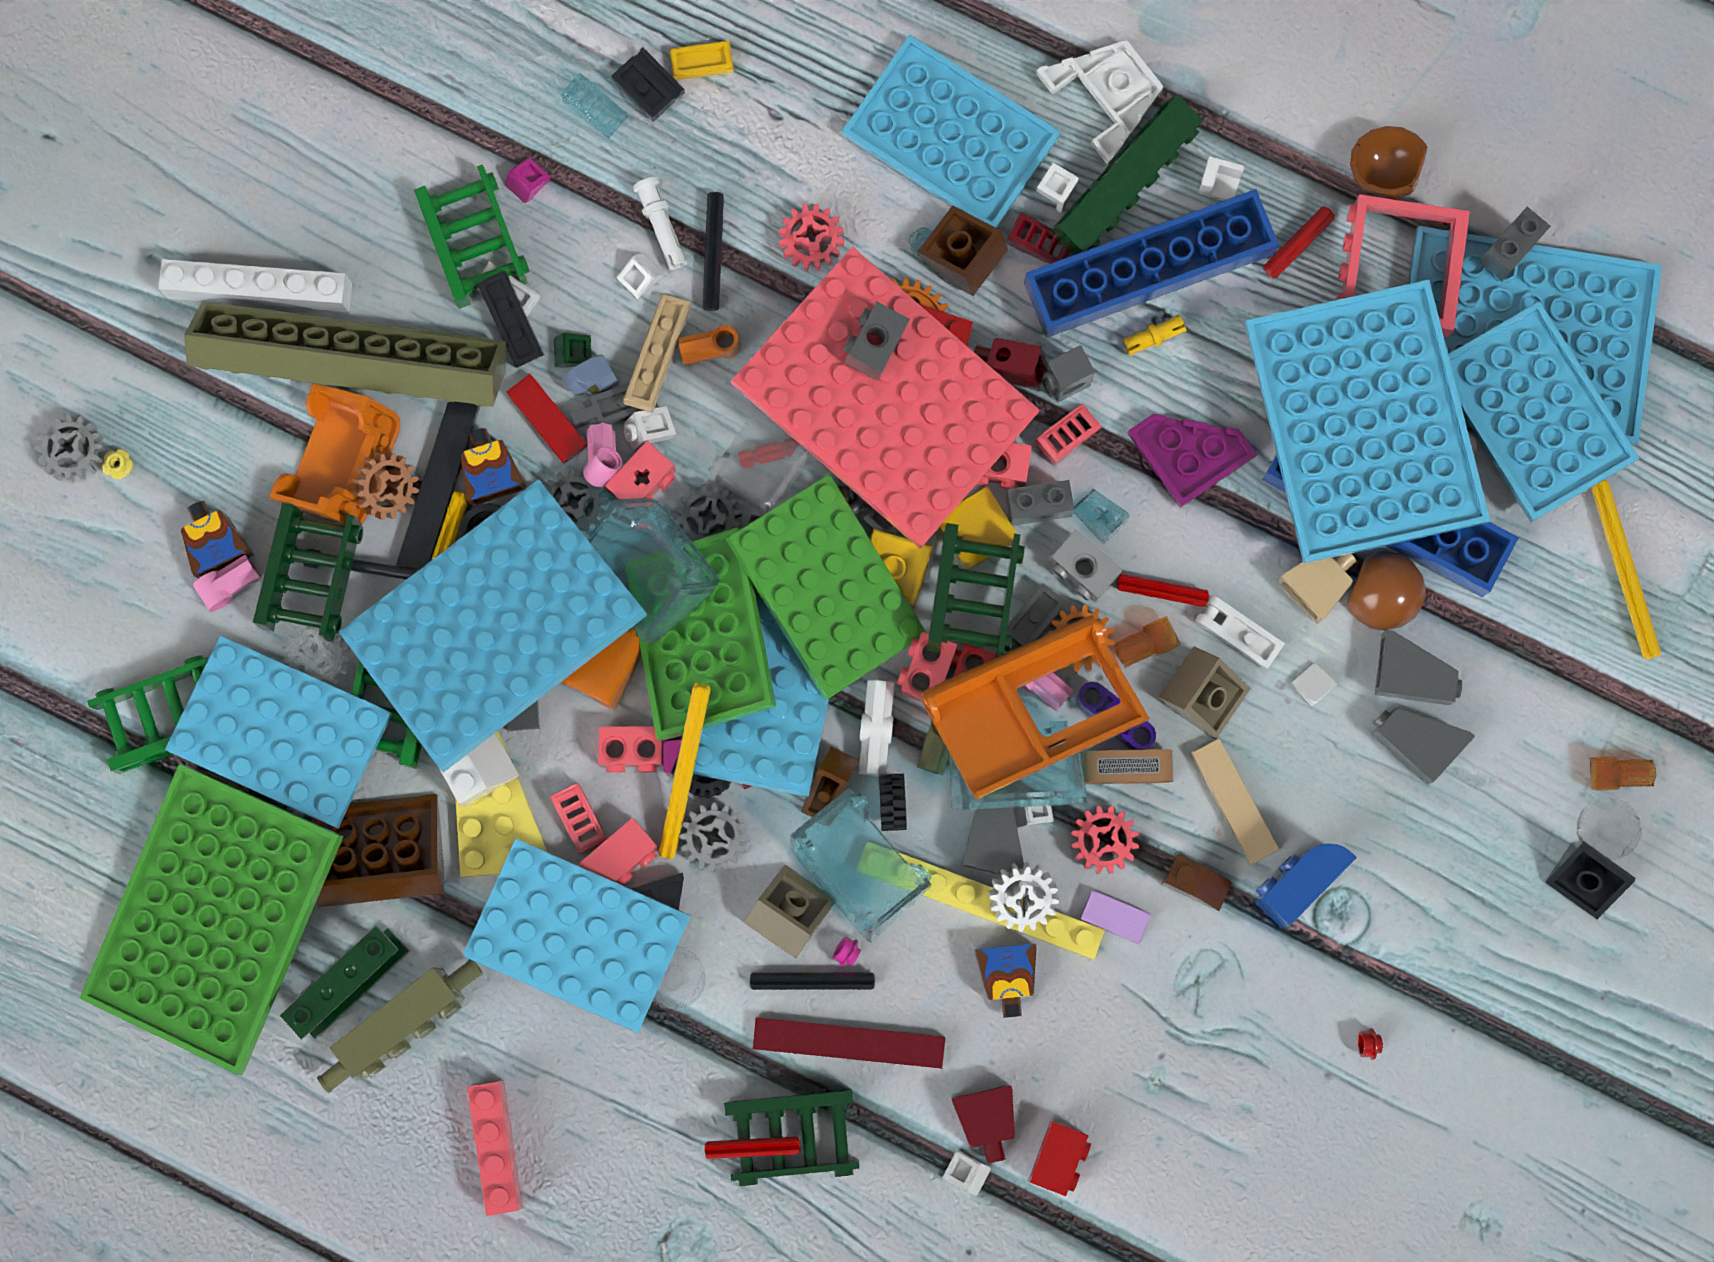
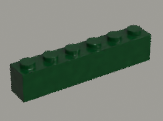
M1179 95L1168 99L1052 227L1050 232L1074 255L1097 247L1101 242L1098 239L1105 230L1110 232L1120 222L1121 219L1118 215L1124 209H1131L1139 201L1140 196L1138 193L1144 186L1149 188L1160 177L1157 172L1164 164L1169 166L1179 156L1178 148L1183 143L1189 144L1198 135L1199 131L1196 128L1203 122V119Z

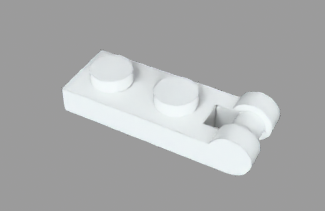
M1211 595L1207 602V608L1203 614L1199 613L1194 622L1264 670H1267L1285 643L1218 597ZM1218 613L1226 617L1222 625L1213 621Z

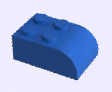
M1330 843L1305 850L1298 856L1296 854L1289 856L1277 868L1281 873L1276 878L1273 876L1270 879H1266L1256 889L1259 896L1254 902L1280 928L1290 926L1357 857L1347 848Z

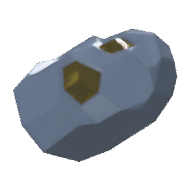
M603 354L582 362L563 375V384L566 390L576 395L589 394L593 396L618 384Z

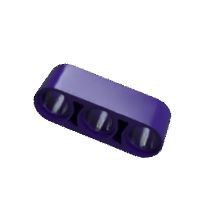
M1092 681L1085 683L1080 688L1076 699L1080 709L1090 717L1120 703V699L1102 684ZM1089 689L1095 690L1100 697L1099 703L1096 705L1087 704L1084 701L1083 693ZM1146 721L1115 737L1132 750H1147L1156 740V731L1152 724ZM1135 729H1144L1148 733L1149 741L1147 744L1142 745L1134 741L1133 731Z

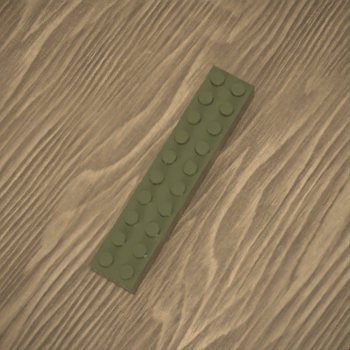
M206 301L201 302L184 334L187 366L199 367L205 370L230 371L235 374L260 375L265 378L290 379L295 382L321 383L326 386L351 387L356 390L381 391L386 394L411 395L416 398L426 397L441 399L447 402L471 403L477 406H494L506 373V341Z

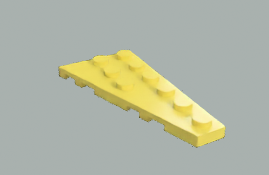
M497 731L496 734L508 754V751L506 749L504 742L502 741L499 731ZM518 777L466 807L459 805L456 800L460 877L499 875L516 838L547 851L544 839L538 829Z

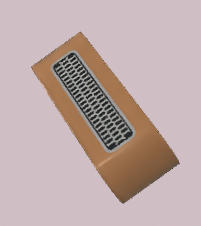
M1169 749L1081 752L1082 784L1173 782L1172 750Z

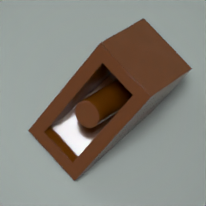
M830 747L817 771L809 797L806 798L801 812L829 825L850 783L859 759Z
M1177 854L1173 857L1161 885L1220 911L1232 882L1211 869Z

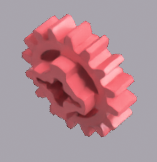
M803 204L801 213H798L793 208L791 210L792 219L783 218V224L786 228H780L778 231L779 236L784 238L779 241V247L787 248L783 252V256L785 259L793 257V267L803 263L804 271H808L810 265H814L815 269L820 271V263L824 262L830 267L832 265L830 257H840V251L836 247H844V239L839 237L844 234V228L836 227L839 224L838 216L829 218L831 214L829 208L825 209L822 213L819 212V204H815L813 210H808L807 205ZM814 220L821 221V222L824 223L825 225H822V226H821L820 224L816 223ZM802 222L800 229L793 232L794 228ZM813 233L816 241L810 242L807 234ZM830 243L829 247L821 253L820 250L824 244ZM797 250H803L806 253H808L809 256L801 254Z
M1097 806L1095 815H1092L1088 810L1085 811L1086 821L1077 819L1075 824L1080 829L1079 831H1071L1070 834L1077 838V842L1070 845L1071 849H1079L1080 851L1075 857L1076 861L1084 858L1086 860L1084 868L1087 870L1094 865L1096 866V874H1100L1103 867H1106L1109 874L1114 873V865H1117L1121 870L1126 868L1123 860L1133 861L1134 859L1130 849L1139 848L1138 844L1132 842V838L1137 837L1139 832H1131L1129 828L1134 824V821L1129 820L1125 822L1123 820L1125 816L1124 811L1114 815L1113 806H1110L1106 813H1103L1102 808ZM1100 819L1111 820L1104 827H1097L1091 824ZM1120 827L1125 835V846L1119 842L1117 832ZM1112 828L1113 830L1109 837L1112 845H1106L1097 852L1096 850L1100 843L1097 835H1104ZM1084 834L1091 841L1092 849L1089 853L1084 845ZM1106 853L1118 856L1111 861L1099 860L1102 854Z

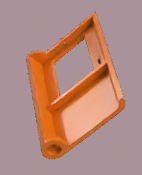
M1090 615L921 691L920 695L924 707L975 799L988 795L1149 721L1148 714L1105 643L1104 637L1108 634L1100 618L1096 620L1093 615ZM1086 657H1094L1120 699V703L1047 737L1041 735L1017 693L1018 688Z

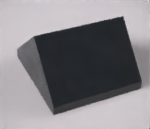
M1582 840L1570 844L1547 877L1545 883L1598 920L1635 882L1636 878Z

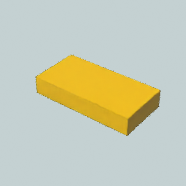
M729 40L669 49L673 77L676 81L734 73Z

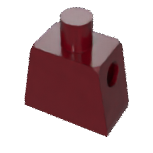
M995 338L991 348L976 345L974 353L1008 383L1039 392L1047 365L1041 346Z
M1006 1085L952 1097V1104L969 1146L973 1148L983 1145L987 1164L1006 1160L1002 1141L1015 1138L1012 1086Z

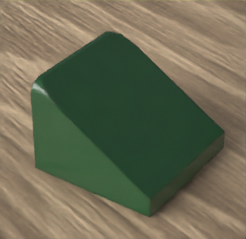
M561 333L554 338L555 367H575L592 358L591 335Z

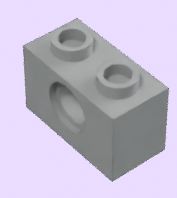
M1076 529L1051 556L1049 561L1053 565L1051 570L1062 580L1068 578L1076 585L1074 590L1083 599L1088 601L1091 598L1094 602L1098 601L1123 571ZM1080 561L1088 562L1092 567V573L1086 576L1080 575L1076 571V563Z

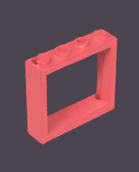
M1359 194L1355 203L1349 205L1346 221L1351 223L1350 234L1345 233L1342 251L1347 252L1346 263H1341L1338 276V281L1343 282L1342 293H1337L1335 300L1355 295L1366 211L1451 224L1438 314L1443 336L1448 338L1455 327L1470 211Z

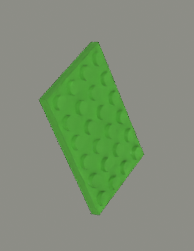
M830 474L725 539L824 700L831 698L911 645L913 638L920 639L922 632L927 634Z
M739 527L626 563L631 595L647 614L636 625L656 739L660 741L683 735L692 688L695 683L707 684L711 688L702 729L776 707L754 586L725 540L739 531Z

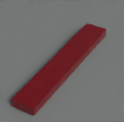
M756 1017L752 1049L943 1069L945 1037Z

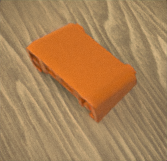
M313 383L306 398V409L308 414L316 419L315 426L296 475L281 474L275 480L269 498L281 504H293L301 511L345 525L348 514L354 515L363 524L367 514L364 513L365 508L356 505L360 497L352 495V491L358 488V484L351 482L352 478H359L360 474L356 471V467L365 468V457L374 460L375 452L383 453L384 455L386 452H392L401 427L400 418L394 411L368 396Z
M630 628L560 683L583 693L589 698L592 697V699L600 702L601 705L615 711L642 658L638 631Z

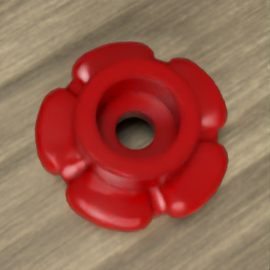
M1369 1028L1368 1031L1359 1032L1358 1050L1361 1057H1370L1371 1060H1375L1377 1054L1382 1053L1383 1042L1381 1035L1376 1034L1373 1028Z

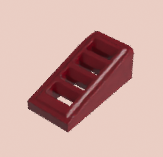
M1020 212L1007 238V245L1048 264L1068 258L1070 254L1068 248L1050 232L1052 228ZM1026 227L1029 231L1025 239H1022L1019 236L1023 228ZM1036 232L1041 235L1034 246L1030 242ZM1046 238H1049L1052 241L1045 252L1041 248ZM1057 243H1060L1063 246L1057 258L1052 256V253Z

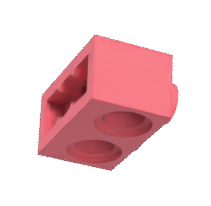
M924 632L921 633L920 639L913 638L908 652V656L913 657L909 669L902 668L897 685L902 686L901 695L921 702V691L916 690L912 686L913 678L918 675L927 677L930 682L928 688L944 682L957 649V644L949 641L947 643L941 642L940 657L936 661H927L923 657L922 652L927 647L929 634Z
M654 726L599 727L598 764L601 767H606V772L623 773L625 772V767H638V772L642 773L656 772V767H663V741L656 739ZM614 742H620L624 746V752L618 758H611L608 755V747ZM645 742L655 744V753L649 758H643L639 755V748Z

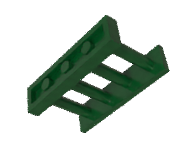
M282 503L253 623L262 630L273 632L276 623L278 624L280 621L320 628L318 635L328 642H333L335 634L339 633L342 625L340 613L356 546L361 543L364 529L362 523L354 515L350 514L347 515L345 526L304 519L303 512L295 505ZM304 531L342 538L338 556L297 549L295 544L298 534ZM298 561L334 568L331 585L290 579L288 575L290 564ZM291 591L327 598L323 616L282 609L283 593Z
M946 523L927 650L939 652L941 642L947 643L948 640L996 647L995 658L1004 655V652H1010L1012 634H1008L1007 629L1016 564H1022L1025 546L1019 545L1021 534L1014 533L1011 547L964 540L963 536L957 535L959 525ZM961 552L1009 559L1007 576L958 569L959 565H953L954 554L960 555ZM956 581L1005 588L1003 606L954 598V595L949 594L950 583L956 584ZM953 610L1001 618L999 635L950 628V624H944L945 614L952 613Z
M375 926L292 1003L280 1017L300 1039H303L308 1034L317 1039L397 965L410 950L390 928L382 932Z
M852 1090L725 1102V1116L733 1115V1121H736L738 1139H751L749 1120H752V1113L764 1112L765 1118H768L770 1138L783 1137L781 1117L784 1116L783 1110L796 1109L801 1121L805 1166L785 1168L784 1155L772 1156L773 1169L754 1171L752 1157H740L741 1172L731 1173V1181H738L739 1186L757 1185L758 1178L834 1171L835 1177L854 1175L853 1169H859L860 1165L859 1160L849 1161L845 1110H848L847 1104H853ZM828 1106V1111L832 1112L836 1163L817 1164L813 1114L816 1113L815 1107Z

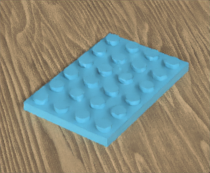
M910 34L842 130V136L948 205H953L995 228L1004 219L1061 135L1059 130Z
M1540 301L1448 354L1463 415L1531 523L1640 459Z
M756 598L776 707L702 729L693 774L809 797L829 699L824 700L764 601Z
M220 635L165 750L333 827L339 828L393 713Z
M516 838L462 956L638 1033L691 915Z

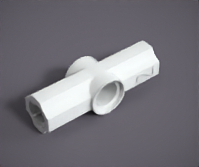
M868 680L865 714L862 713L860 741H862L859 758V775L879 777V774H886L888 744H891L893 727L891 712L894 699V683Z

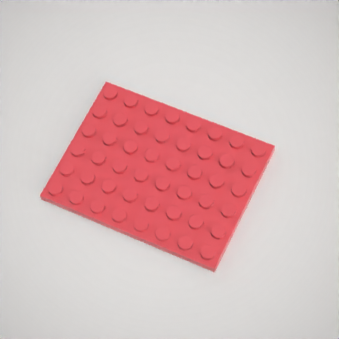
M853 246L730 382L918 548H921L1040 411ZM876 301L910 319L877 381L844 364L848 353L843 351L851 334L857 337L862 329L857 323L865 308L872 310ZM867 335V340L870 344L881 345L880 338L877 335Z

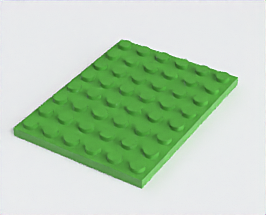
M179 764L79 999L236 1075H243L344 836L189 766Z

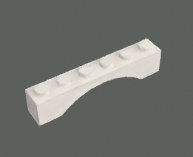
M162 259L158 289L168 299L192 301L220 298L254 299L287 303L321 311L349 313L352 282L345 273Z

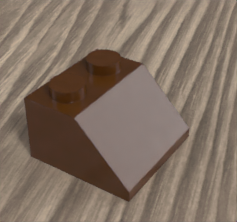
M952 205L917 253L949 284L974 296L1006 254L1008 247L1001 230Z

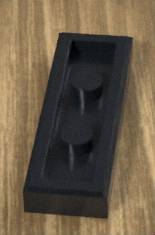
M503 271L477 283L503 341H506V348L515 367L519 368L545 356L507 272Z

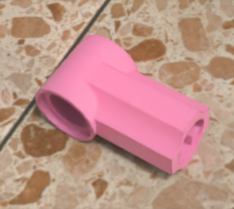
M602 422L596 425L592 424L587 429L588 464L583 469L586 481L600 488L604 487L622 466V459L616 452L615 431L612 430V425Z
M244 555L218 572L212 571L203 575L194 582L193 586L209 612H214L229 604L235 594L261 577L248 556Z
M1054 673L1022 686L1027 691L1034 692L1055 711L1062 706L1074 691Z

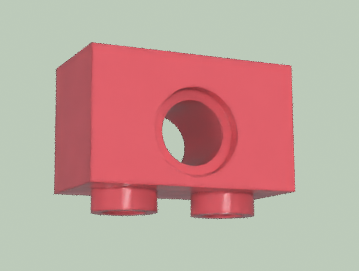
M1012 443L999 457V459L1004 461L1006 468L1000 472L993 471L990 468L976 485L988 486V482L1001 484L1000 488L1005 490L1025 487L1032 446Z

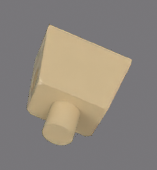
M1346 554L1306 564L1302 562L1282 575L1278 583L1318 624L1329 614L1352 584L1353 580L1345 571L1356 562V559L1352 554Z

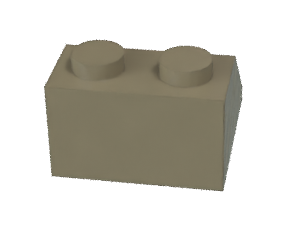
M1194 646L1159 698L1175 713L1212 738L1217 739L1251 688L1219 657Z
M784 865L758 898L744 923L794 958H797L835 904L836 899L787 865Z

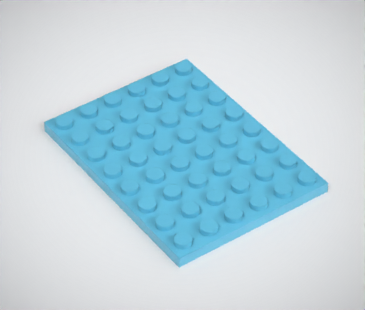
M1418 226L1415 232L1408 284L1429 280L1439 314L1450 231ZM1467 234L1455 327L1448 338L1444 337L1448 354L1540 301L1630 444L1637 445L1640 437L1662 265L1534 245L1502 281L1479 262L1498 238Z
M1429 280L1245 321L1303 564L1490 522Z
M538 479L342 628L339 633L439 769L444 773L645 618L647 614Z

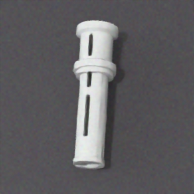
M658 177L646 178L633 186L634 193H638L644 207L642 210L643 215L650 219L669 270L679 269L683 267L682 265L687 264V260L667 214L669 210L668 202L662 198L658 188Z

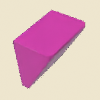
M529 157L509 171L505 180V186L523 203H527L547 184L551 176Z
M682 740L663 741L662 743L663 767L667 775H673L676 769Z

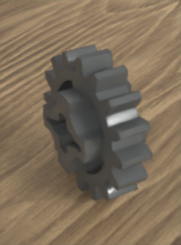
M569 469L568 477L565 478L560 472L557 473L558 482L547 481L551 488L549 493L555 499L561 490L562 494L557 503L569 517L577 520V523L574 524L579 530L584 529L588 535L591 534L589 526L594 524L600 527L601 524L597 519L598 516L607 515V512L601 508V506L608 504L607 498L600 497L605 492L604 487L595 488V486L588 483L583 475V470L579 477L575 475L573 469ZM579 484L587 487L588 489L585 488L583 490H578L572 488L571 485ZM575 497L578 501L579 507L577 509H573L570 506L569 500ZM594 503L593 511L587 517L588 507Z
M702 484L701 492L699 493L693 488L689 489L691 497L689 499L683 496L680 498L684 507L675 508V512L681 516V518L674 520L675 525L684 527L678 534L681 538L689 536L687 543L711 536L712 533L719 529L724 531L736 527L741 529V523L736 521L735 518L741 517L742 512L741 510H733L738 505L737 499L728 500L730 492L726 489L720 494L718 485H714L711 491H707L705 484ZM706 499L702 505L698 507L693 506L698 501ZM719 502L727 508L729 516L720 513L718 510ZM712 508L715 520H710L705 529L701 516H707ZM688 520L698 525V535L690 529Z

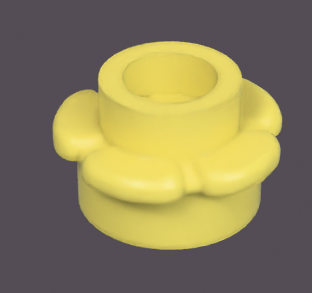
M122 449L107 452L103 458V472L108 476L111 475L113 479L126 477L133 467V461L129 458V453ZM116 461H119L120 465L116 467L114 464Z

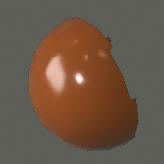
M1385 126L1370 130L1358 139L1351 151L1350 167L1354 180L1364 192L1374 197L1395 200L1410 195L1415 191L1428 147L1416 133L1403 127Z
M1380 551L1368 554L1363 559L1357 580L1348 598L1347 606L1358 621L1371 629L1386 631L1403 627L1416 618L1424 604L1426 587L1423 575L1411 560L1400 553Z

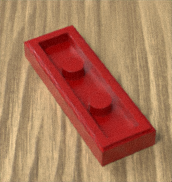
M531 373L506 391L508 396L563 464L587 447L584 439Z

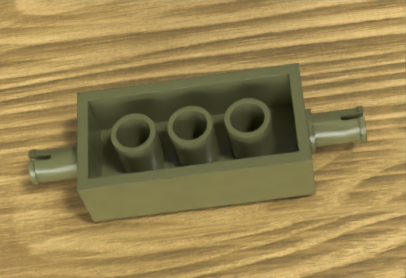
M469 959L450 975L443 968L433 967L333 1044L330 1049L339 1061L317 1077L325 1091L328 1093L332 1092L334 1088L350 1076L352 1079L362 1077L364 1079L368 1077L370 1079L386 1068L383 1062L389 1058L395 1057L397 1059L411 1048L410 1041L414 1038L423 1039L437 1028L434 1024L440 1018L444 1019L445 1017L449 1019L461 1010L462 1006L459 1003L466 999L461 990L483 974L477 963Z

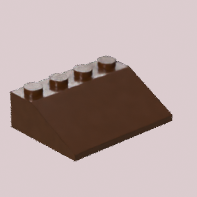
M437 794L350 803L339 828L312 817L313 823L344 836L317 898L318 908L444 894V860Z

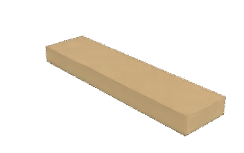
M664 293L661 294L623 399L625 405L654 412L679 342L678 338L681 336L689 314L691 301Z
M1220 739L1192 752V758L1250 865L1278 851L1279 848Z

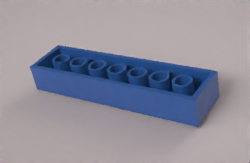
M1257 189L1027 272L1024 285L1044 336L1048 338L1273 256L1279 243Z
M1275 454L1262 480L1286 493L1277 454ZM1488 522L1386 546L1478 596L1484 597L1491 592L1519 537Z

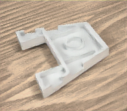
M1127 40L1090 51L1089 54L1074 59L1071 57L1062 60L1061 63L1049 67L1047 65L1040 67L1036 71V75L1052 95L1078 77L1111 118L1114 125L1091 142V145L1107 165L1113 161L1164 87Z

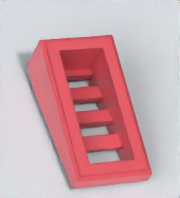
M1082 403L1037 437L1035 444L1055 466L1099 431L1102 426ZM1081 415L1091 428L1086 431L1076 419L1077 416ZM1071 422L1081 435L1076 437L1067 424ZM1061 429L1072 441L1071 443L1067 444L1058 432ZM1053 437L1063 449L1058 451L1049 439Z
M579 783L550 796L579 854L607 840ZM576 795L578 796V801L563 807L562 802ZM583 806L585 812L569 819L567 814ZM587 818L590 819V824L575 831L573 825ZM595 829L597 835L583 842L580 841V836Z

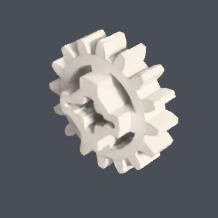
M1028 862L1024 863L1023 869H1018L1017 865L1013 863L1010 873L1004 869L1000 870L1002 879L993 878L992 883L995 889L989 890V897L993 900L990 902V907L992 911H997L995 914L997 921L1000 922L1006 919L1005 923L1008 929L1014 924H1018L1019 932H1023L1025 925H1029L1033 931L1036 930L1035 923L1038 921L1046 925L1045 915H1055V909L1052 905L1059 904L1058 895L1054 894L1058 891L1056 883H1050L1052 881L1051 874L1047 872L1042 875L1040 865L1031 870ZM1032 880L1040 884L1044 890H1041V887H1035L1032 884ZM1025 889H1027L1028 895H1025V899L1023 900L1021 906L1020 899H1022L1023 894H1025ZM1006 906H1007V907H1013V909H1014L1016 912H1015V913L1011 912L1009 909L1006 908Z

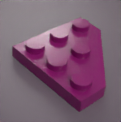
M1152 414L1127 432L1180 508L1258 455L1239 429L1215 427L1207 423L1185 419L1182 421L1166 418V416Z

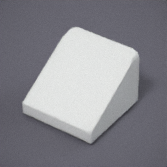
M638 254L630 259L616 278L639 299L662 277L663 272L646 255Z
M1316 663L1312 664L1291 683L1311 707L1338 685Z
M1048 791L1025 793L1011 797L1017 828L1054 822Z
M956 1150L942 1178L960 1189L977 1196L991 1168L971 1156Z

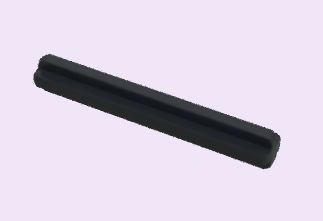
M709 192L707 194L702 300L703 309L706 311H717L719 309L724 195L721 192Z
M872 972L750 974V988L752 990H872L875 987V975Z

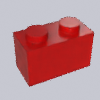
M1050 1120L1028 1181L1065 1197L1068 1190L1074 1192L1080 1177V1173L1075 1172L1079 1160L1085 1162L1091 1147V1143L1087 1142L1089 1135Z

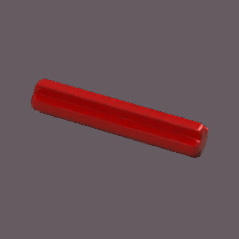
M1322 206L1263 265V270L1269 277L1277 278L1335 219L1331 209Z
M1124 573L1118 577L1117 589L1119 591L1199 607H1205L1208 602L1209 591L1205 589Z
M795 1136L707 1141L704 1146L705 1157L707 1159L794 1155L800 1152L799 1137Z

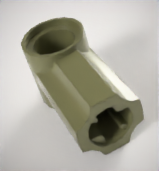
M931 720L917 768L943 776L950 753Z

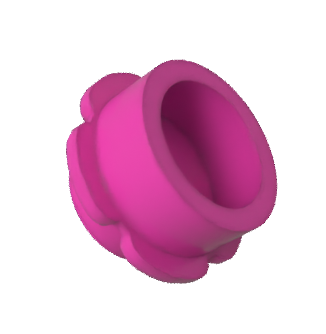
M844 937L837 945L833 958L840 963V967L846 964L852 965L857 960L861 949L857 947V939L851 940L848 937Z

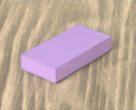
M1091 890L1080 920L1139 944L1151 914Z

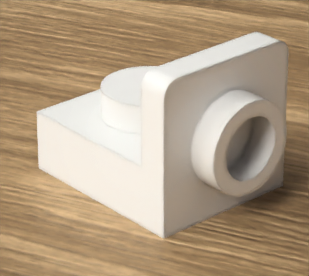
M667 406L655 408L653 413L645 410L634 412L624 423V436L630 442L633 451H637L646 441L654 443L672 439L676 435Z

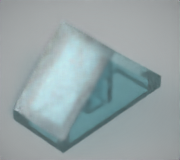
M1092 489L1074 506V514L1103 544L1125 526L1130 518L1127 511L1095 489Z

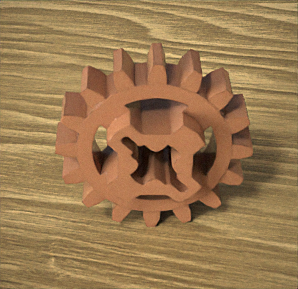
M375 452L374 460L368 457L364 458L365 468L356 467V471L360 476L359 478H352L351 482L358 484V488L352 491V495L360 497L356 505L365 508V514L375 515V518L382 520L386 516L396 519L397 512L407 513L406 503L414 505L415 501L410 496L412 493H419V489L413 487V483L418 481L419 477L410 474L415 467L405 464L407 458L399 455L396 457V453L386 452L385 455ZM391 465L395 469L385 470L382 467ZM377 502H388V505L384 506L376 504Z

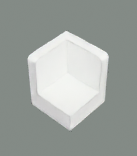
M1209 156L1198 194L1222 201L1235 197L1244 166Z
M1052 163L1036 191L1057 203L1056 210L1062 213L1077 189L1079 178Z

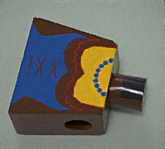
M486 428L477 429L469 433L473 448L461 453V463L466 499L471 507L523 491L527 488L503 440L490 442Z
M205 501L196 502L187 508L193 522L182 527L181 534L193 576L199 579L209 572L220 571L244 555L248 556V558L254 556L252 549L223 511L217 510L210 514Z
M1036 943L975 950L988 1000L1001 999L1003 1018L1022 1016L1020 997L1034 995Z

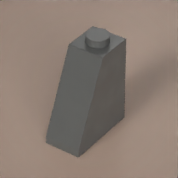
M1386 630L1381 634L1374 695L1450 705L1456 701V698H1460L1462 680L1458 679L1459 671L1393 630Z
M1396 708L1390 713L1385 710L1374 721L1373 724L1377 728L1371 733L1427 785L1433 783L1475 737L1470 731L1400 708Z
M998 789L977 800L962 866L1001 875L1000 870L1002 869L1010 873L1013 863L1017 865L1018 869H1023L1024 861L1012 798L1005 796V790Z

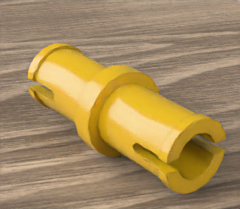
M1177 314L1175 317L1154 325L1151 323L1147 325V329L1129 337H1124L1122 341L1126 345L1125 349L1128 355L1131 357L1133 354L1149 347L1155 346L1157 348L1162 346L1163 341L1187 331L1186 327L1183 326L1184 322L1180 314Z

